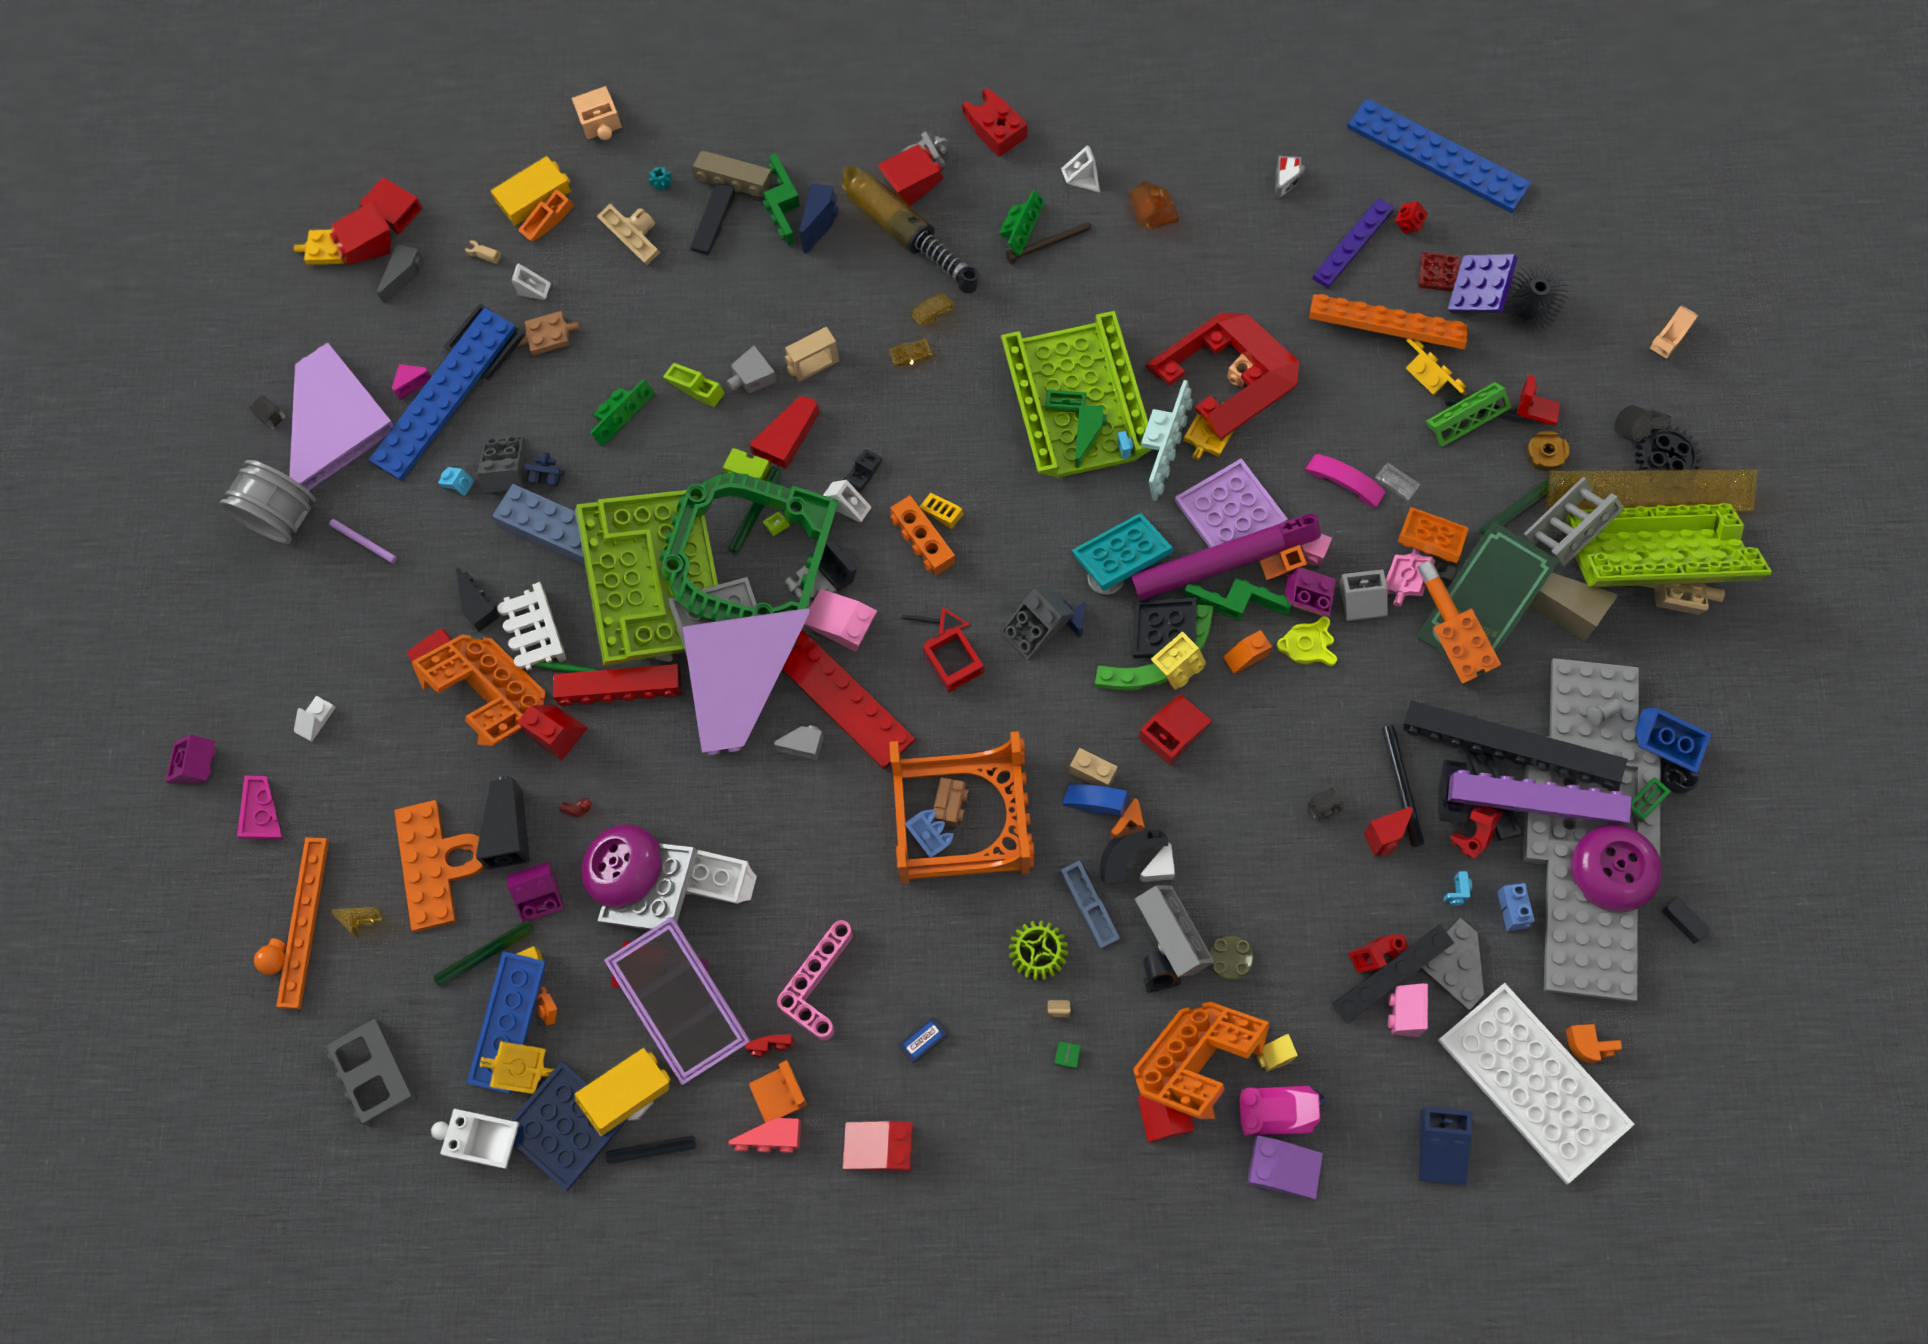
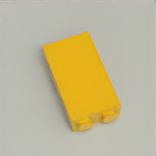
M547 156L490 190L495 202L514 226L526 220L541 201L545 203L556 189L563 195L571 192L568 185L570 183L569 178L565 173L561 174L555 161L552 162Z
M644 1048L575 1093L576 1103L600 1136H603L669 1090L670 1077L664 1069L660 1070L658 1068L655 1056L651 1052L647 1053Z

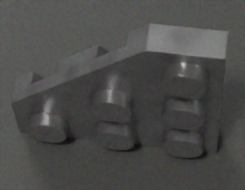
M1459 918L1447 932L1455 943L1420 968V970L1469 1012L1484 995L1478 932L1462 918Z

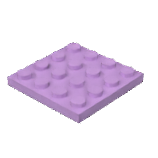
M1242 458L1179 494L1174 500L1209 548L1288 521L1287 517Z

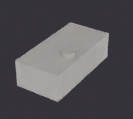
M1156 885L1135 898L1159 942L1158 947L1160 951L1167 956L1178 977L1195 975L1215 962L1172 886Z

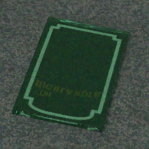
M1493 521L1447 591L1460 614L1472 608L1493 650L1497 654L1559 563V560L1499 525L1498 522ZM1436 606L1416 636L1418 639H1422L1446 654L1433 627L1444 622ZM1485 670L1477 673V675L1482 677Z

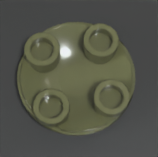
M1226 936L1217 939L1210 950V954L1215 961L1211 964V967L1217 975L1224 979L1235 980L1242 978L1252 968L1254 956L1246 940L1236 936Z

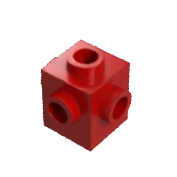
M1419 201L1402 204L1394 222L1404 234L1418 232L1421 230L1428 213Z

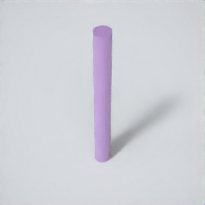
M332 519L329 525L392 564L396 562L397 557L337 520Z

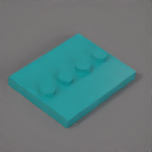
M1142 513L1135 515L1072 550L1073 556L1103 591L1174 553L1173 547Z

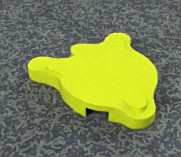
M1323 616L1317 622L1311 624H1297L1277 642V649L1297 663L1311 664L1321 662L1328 666H1334L1337 662L1336 655L1326 648L1334 642V638L1327 631L1330 625V619Z

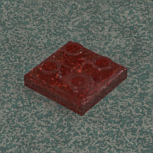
M1421 252L1418 288L1453 291L1460 269V255Z

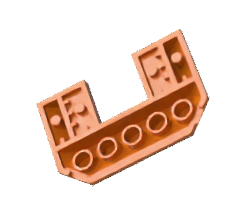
M462 634L412 661V666L423 690L431 686L437 693H440L464 679L487 702L486 705L466 715L465 721L479 735L477 745L494 746L522 729L518 721L530 706L544 705L545 690L523 669L517 668L514 660L492 638L483 637V640L471 638V635Z
M1213 1002L1203 1003L1201 1008L1190 1010L1189 1007L1180 1009L1133 1068L1140 1095L1199 1119H1215L1213 1105L1223 1093L1224 1084L1198 1073L1217 1048L1247 1059L1252 1053L1261 1056L1270 1026L1269 1022Z

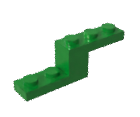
M774 153L769 156L770 164H768V167L771 169V174L776 175L778 186L763 192L765 200L762 202L765 210L771 213L770 218L773 225L778 226L779 229L777 231L781 240L785 239L789 246L794 244L795 241L793 232L783 213L799 207L800 202L792 182L777 154Z
M1235 578L1226 599L1219 593H1211L1199 585H1191L1189 583L1186 586L1183 597H1197L1199 605L1213 606L1214 611L1241 621L1249 601L1285 616L1289 615L1292 607L1286 596L1276 595L1267 588H1259L1251 585L1247 580H1239Z

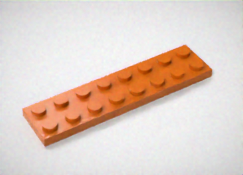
M1313 294L1309 319L1465 350L1468 324H1464L1461 321H1447L1441 317L1432 318L1421 313L1412 314L1401 309L1392 310L1381 305L1372 306L1364 302H1351L1345 298L1336 299L1325 294Z

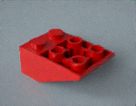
M1180 694L1142 727L1139 739L1166 763L1171 765L1210 725L1212 720Z

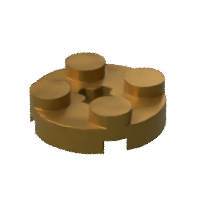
M1553 431L1537 433L1527 446V456L1531 461V465L1534 468L1543 470H1554L1562 467L1569 455L1567 441L1565 439L1562 440L1558 437L1559 434ZM1545 447H1548L1553 452L1550 454L1545 453Z

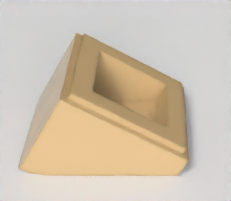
M1049 1000L1048 1016L1070 1017V1001Z

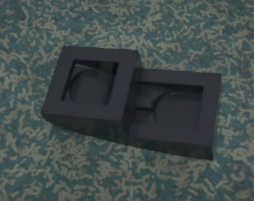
M865 449L856 459L855 466L843 480H847L860 493L882 462V457Z

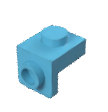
M447 467L443 471L438 484L443 488L455 489L458 493L465 496L473 485L474 479L463 469Z
M1459 871L1454 876L1456 893H1447L1444 897V903L1459 906L1463 905L1470 898L1472 880L1468 878L1467 871Z

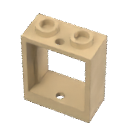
M827 327L785 347L787 354L785 360L788 364V372L792 377L795 376L798 382L839 362L836 341Z

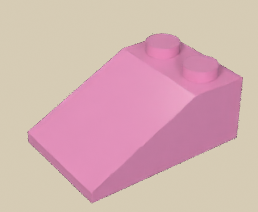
M820 589L809 608L810 613L804 626L857 652L875 618L877 610L859 601Z

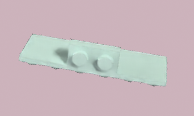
M1183 380L1172 413L1153 409L1141 442L1144 448L1159 450L1149 479L1153 501H1157L1158 496L1163 493L1164 479L1168 478L1170 473V461H1174L1176 444H1179L1181 441V429L1186 426L1187 412L1192 409L1193 399L1190 397L1191 388H1189L1187 380Z

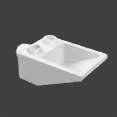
M454 1109L449 1126L445 1122H437L432 1126L431 1134L437 1140L445 1139L441 1155L506 1169L519 1123Z

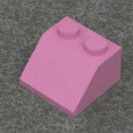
M1428 984L1396 986L1389 993L1388 1004L1392 1006V1015L1389 1014L1388 1027L1392 1028V1035L1419 1037L1428 1029Z

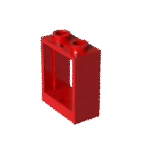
M959 626L954 629H947L943 632V635L938 638H931L923 645L924 655L948 693L984 674V665ZM958 638L973 663L947 676L933 651Z

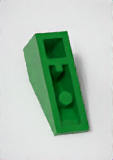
M1079 405L1075 468L1081 466L1102 434V426H1106L1107 414H1103V406Z

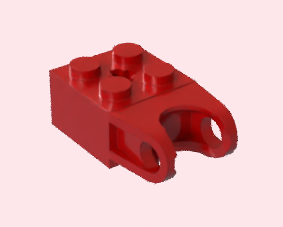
M985 88L981 91V96L985 102L984 105L974 106L971 103L964 102L961 108L964 116L976 131V135L1000 157L1028 138V124L1002 98L990 89Z

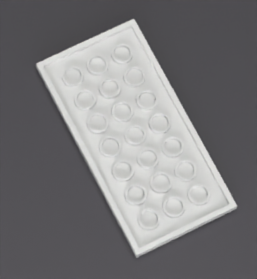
M1505 983L1438 1040L1566 1184L1575 1179L1634 1125L1628 1116Z

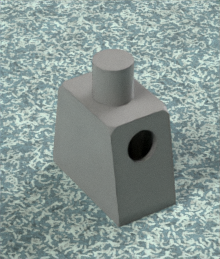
M755 346L751 347L731 365L734 376L727 380V384L732 391L742 385L747 393H752L777 382L774 370Z

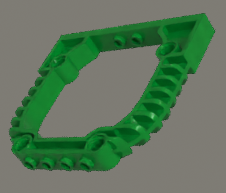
M736 472L718 474L709 480H705L702 485L692 484L688 487L685 497L680 496L677 508H680L679 514H674L671 524L674 526L673 532L669 531L665 543H668L667 550L662 549L659 561H663L661 575L670 582L671 591L679 604L689 613L711 622L758 616L760 613L771 614L806 609L839 500L796 486H792L789 489L783 487V485H777L770 481L761 480L758 477L749 476V474ZM691 496H698L700 499H694ZM726 496L738 497L783 511L784 517L788 522L800 523L809 538L817 541L813 557L809 556L806 563V568H809L808 574H803L800 583L804 587L799 603L790 601L773 608L770 604L762 602L751 608L711 596L697 589L688 579L690 562L684 552L696 517L707 513L714 499ZM792 508L797 509L799 512L792 511ZM668 566H674V567H676L677 569H676V570H670V569L668 568Z

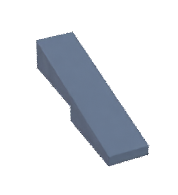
M1079 860L1059 870L1099 948L1120 939L1081 861Z

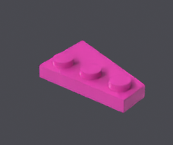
M244 776L237 833L239 839H283L267 776Z

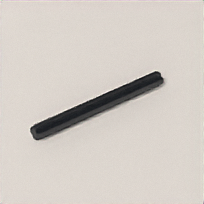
M1393 725L1383 726L1382 732L1402 809L1408 807L1413 809L1407 824L1410 840L1413 847H1418L1424 844V838L1395 728Z

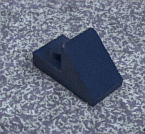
M1064 600L1063 602L1072 610L1071 605ZM1085 601L1073 610L1074 614L1066 623L1079 638L1083 635Z

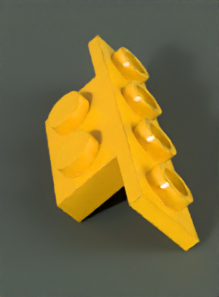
M1409 338L1406 340L1420 353L1406 369L1434 396L1448 382L1463 395H1467L1468 392L1464 390L1466 385L1458 378L1454 380L1450 376L1452 372L1445 365L1440 367L1436 363L1438 358L1431 352L1428 354L1422 349L1425 346L1419 340L1413 341Z

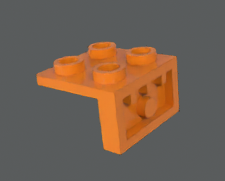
M787 1060L779 1064L780 1069L749 1083L765 1123L775 1118H783L808 1105Z

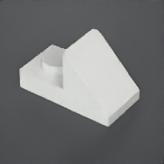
M316 696L306 711L298 708L294 732L312 742L336 707Z

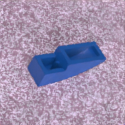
M1069 785L1063 806L1099 815L1108 813L1123 817L1129 796L1127 791L1110 787Z

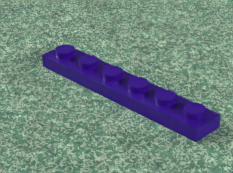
M1378 198L1314 273L1312 279L1329 289L1391 215L1394 207Z

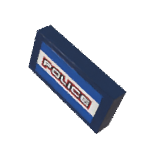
M932 1017L899 1044V1047L909 1060L914 1063L945 1038L947 1033Z

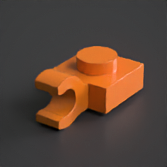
M541 987L536 1002L538 1004L537 1013L540 1018H543L546 1026L553 1025L556 1020L557 1007L550 994H547L546 988Z

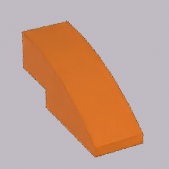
M556 189L545 203L541 201L518 231L533 242L557 225L575 204Z

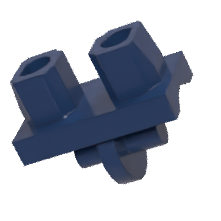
M546 452L543 453L542 458L536 457L535 462L541 463V466L524 465V470L528 471L527 481L540 484L542 473L547 474L545 484L558 486L560 476L565 475V470L549 467L550 465H556V459H551L550 454Z

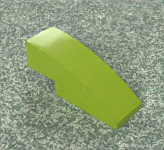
M673 363L663 376L664 380L674 387L711 407H715L725 394L719 383L706 379L698 371Z

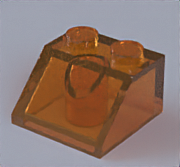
M1143 181L1128 194L1131 201L1130 205L1137 216L1136 220L1141 226L1154 229L1180 220L1167 189Z

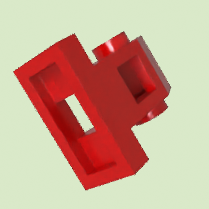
M1479 806L1472 810L1470 819L1474 820L1477 825L1475 835L1469 837L1455 832L1453 835H1450V838L1453 840L1452 844L1454 846L1458 844L1463 854L1475 859L1490 846L1497 823L1500 821L1503 812L1485 806Z
M1390 934L1379 937L1361 948L1348 952L1357 972L1360 973L1379 969L1387 965L1383 955L1385 954L1390 959H1393L1408 948V944L1404 934Z

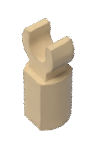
M474 240L470 241L474 249H465L467 255L471 257L477 256L494 264H497L500 259L499 251L484 245L479 246Z

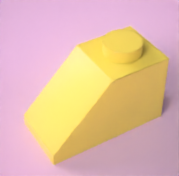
M1289 1034L1264 1045L1262 1055H1257V1059L1261 1068L1265 1067L1266 1072L1292 1063L1298 1055Z

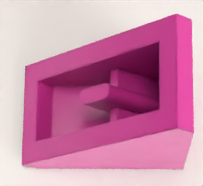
M399 364L392 389L398 399L401 400L426 385L431 376L425 367Z

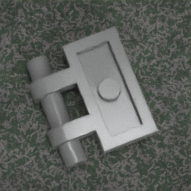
M806 565L796 572V576L799 578L798 581H794L791 577L785 580V583L789 586V591L792 594H796L799 599L804 587L800 585L803 574H808L809 571ZM819 570L816 574L807 608L811 607L820 589L837 593V590Z

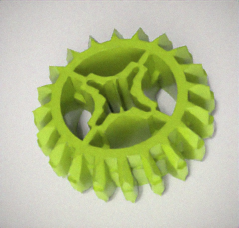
M1031 921V928L1023 924L1024 932L1017 929L1016 934L1018 937H1011V941L1015 944L1009 945V950L1015 951L1009 954L1010 959H1015L1012 962L1013 967L1020 965L1017 970L1018 973L1026 970L1025 978H1028L1030 973H1033L1034 980L1038 979V974H1041L1042 979L1046 980L1047 972L1051 977H1054L1053 968L1060 972L1061 967L1059 964L1065 965L1066 960L1062 957L1068 956V951L1063 950L1068 944L1067 942H1061L1065 938L1064 934L1056 936L1059 928L1056 927L1051 931L1052 924L1048 923L1045 928L1043 927V921L1039 922V926H1035V922ZM1032 935H1040L1036 941H1025V939ZM1047 938L1054 942L1057 949L1056 954L1046 947ZM1041 943H1042V952H1043V953L1041 954V952H1040V954H1037L1036 957H1035V949H1034V948L1036 947V949H1037V946L1040 947V945H1041ZM1020 947L1025 948V951L1031 954L1029 964L1022 958ZM1040 960H1052L1045 966H1035Z

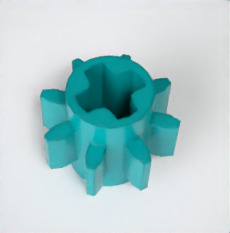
M655 167L652 172H649L650 186L654 185L656 191L666 190L669 185H672L670 180L672 178L671 173L666 172L665 167Z

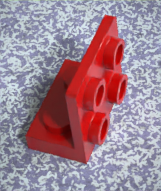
M1528 375L1520 393L1517 414L1526 419L1531 418L1543 424L1555 426L1558 422L1560 403L1536 396L1538 385H1535L1536 377Z

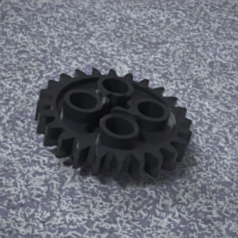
M1661 424L1658 428L1654 426L1649 431L1647 430L1639 438V443L1635 446L1637 451L1634 453V456L1639 458L1635 463L1641 464L1637 470L1645 471L1642 477L1649 476V483L1656 480L1657 487L1664 483L1665 489L1670 485L1676 488L1678 485L1683 486L1686 482L1691 481L1698 473L1697 470L1701 467L1698 462L1702 460V457L1697 456V454L1701 452V449H1695L1698 442H1691L1693 435L1685 436L1687 430L1680 433L1679 426L1672 430L1671 424L1666 428Z

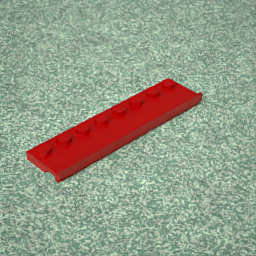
M801 629L795 647L791 650L782 671L882 769H886L888 764L891 763L889 742L898 741L900 754H902L915 742V738Z

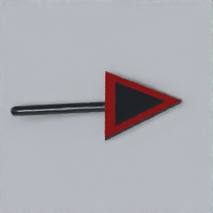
M942 607L940 619L902 615V619L940 623L938 636L943 635V632L949 628L954 629L959 626L961 629L970 625L944 607Z

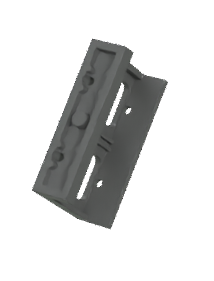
M373 1019L326 1045L329 1050L327 1057L338 1070L336 1077L341 1084L345 1085L347 1090L345 1096L350 1104L353 1103L356 1111L353 1113L358 1123L371 1126V1121L404 1102L412 1103L418 1099L383 1023L379 1020ZM363 1037L372 1057L369 1061L348 1072L338 1050ZM377 1076H381L390 1096L387 1100L366 1111L356 1088Z

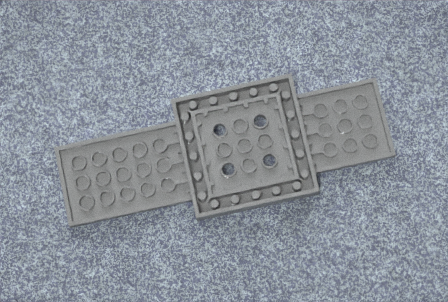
M1553 658L1551 661L1549 738L1627 758L1618 791L1624 792V796H1632L1631 800L1653 777L1660 781V757L1638 747L1635 728L1639 720V667ZM1616 699L1622 704L1623 710L1621 713L1608 717L1598 727L1592 725L1587 717L1586 711L1590 706H1603ZM1525 765V779L1536 780V784L1544 785L1545 782L1558 783V787H1566L1564 780L1570 779L1574 785L1580 786V790L1598 788L1602 789V793L1611 794L1608 789L1603 788L1600 784L1593 782L1590 784L1583 783L1575 777H1561L1557 772L1549 770L1546 772L1540 771L1535 766ZM1653 784L1633 806L1637 808L1657 786ZM1660 791L1640 810L1642 814L1660 797ZM1660 804L1642 822L1638 820L1639 818L1636 815L1633 816L1630 811V822L1620 826L1631 828L1645 836L1653 844L1660 857ZM1524 812L1523 862L1547 865L1544 991L1636 1002L1638 908L1629 912H1611L1595 906L1583 896L1584 894L1578 885L1574 883L1571 874V856L1579 840L1588 832L1598 827L1616 824ZM1563 820H1570L1574 828L1572 830L1566 829L1563 825ZM1606 849L1607 855L1614 856L1615 852H1610ZM1628 855V859L1631 862H1636L1632 855ZM1603 869V871H1604V873L1606 874V876H1607V877H1610V875L1607 873L1606 869ZM1629 874L1625 875V880L1631 883L1632 876Z

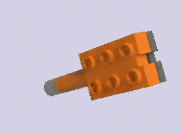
M1431 560L1417 566L1444 620L1443 623L1433 627L1462 684L1464 685L1477 679V673L1485 670L1487 674L1501 667L1502 665L1472 608L1461 614L1459 613Z

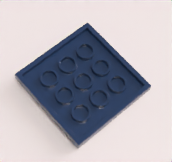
M561 1061L510 1121L519 1123L514 1145L565 1191H569L628 1119L603 1136H600L575 1100V1093L587 1086L588 1083Z

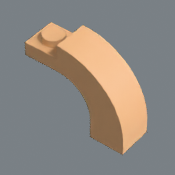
M1681 305L1663 331L1656 336L1650 349L1667 359L1699 315Z

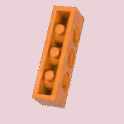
M911 495L890 507L892 523L894 526L900 527L903 538L911 542L914 553L918 557L921 556L923 558V564L929 572L932 571L937 576L956 564L955 554ZM907 520H914L911 524L906 523ZM918 535L926 536L922 539L917 538ZM930 550H936V551H937V552L934 553V554L928 553V551H930Z

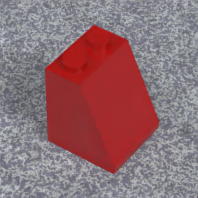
M919 144L877 165L909 206L913 205L945 178L941 173L943 169L937 161L932 162L931 158L933 155L927 148L923 150Z
M375 201L366 204L331 224L332 233H330V239L333 244L337 245L338 255L344 259L347 265L391 254L390 228Z
M556 705L530 706L518 721V724L532 741L561 761L588 729L587 726Z

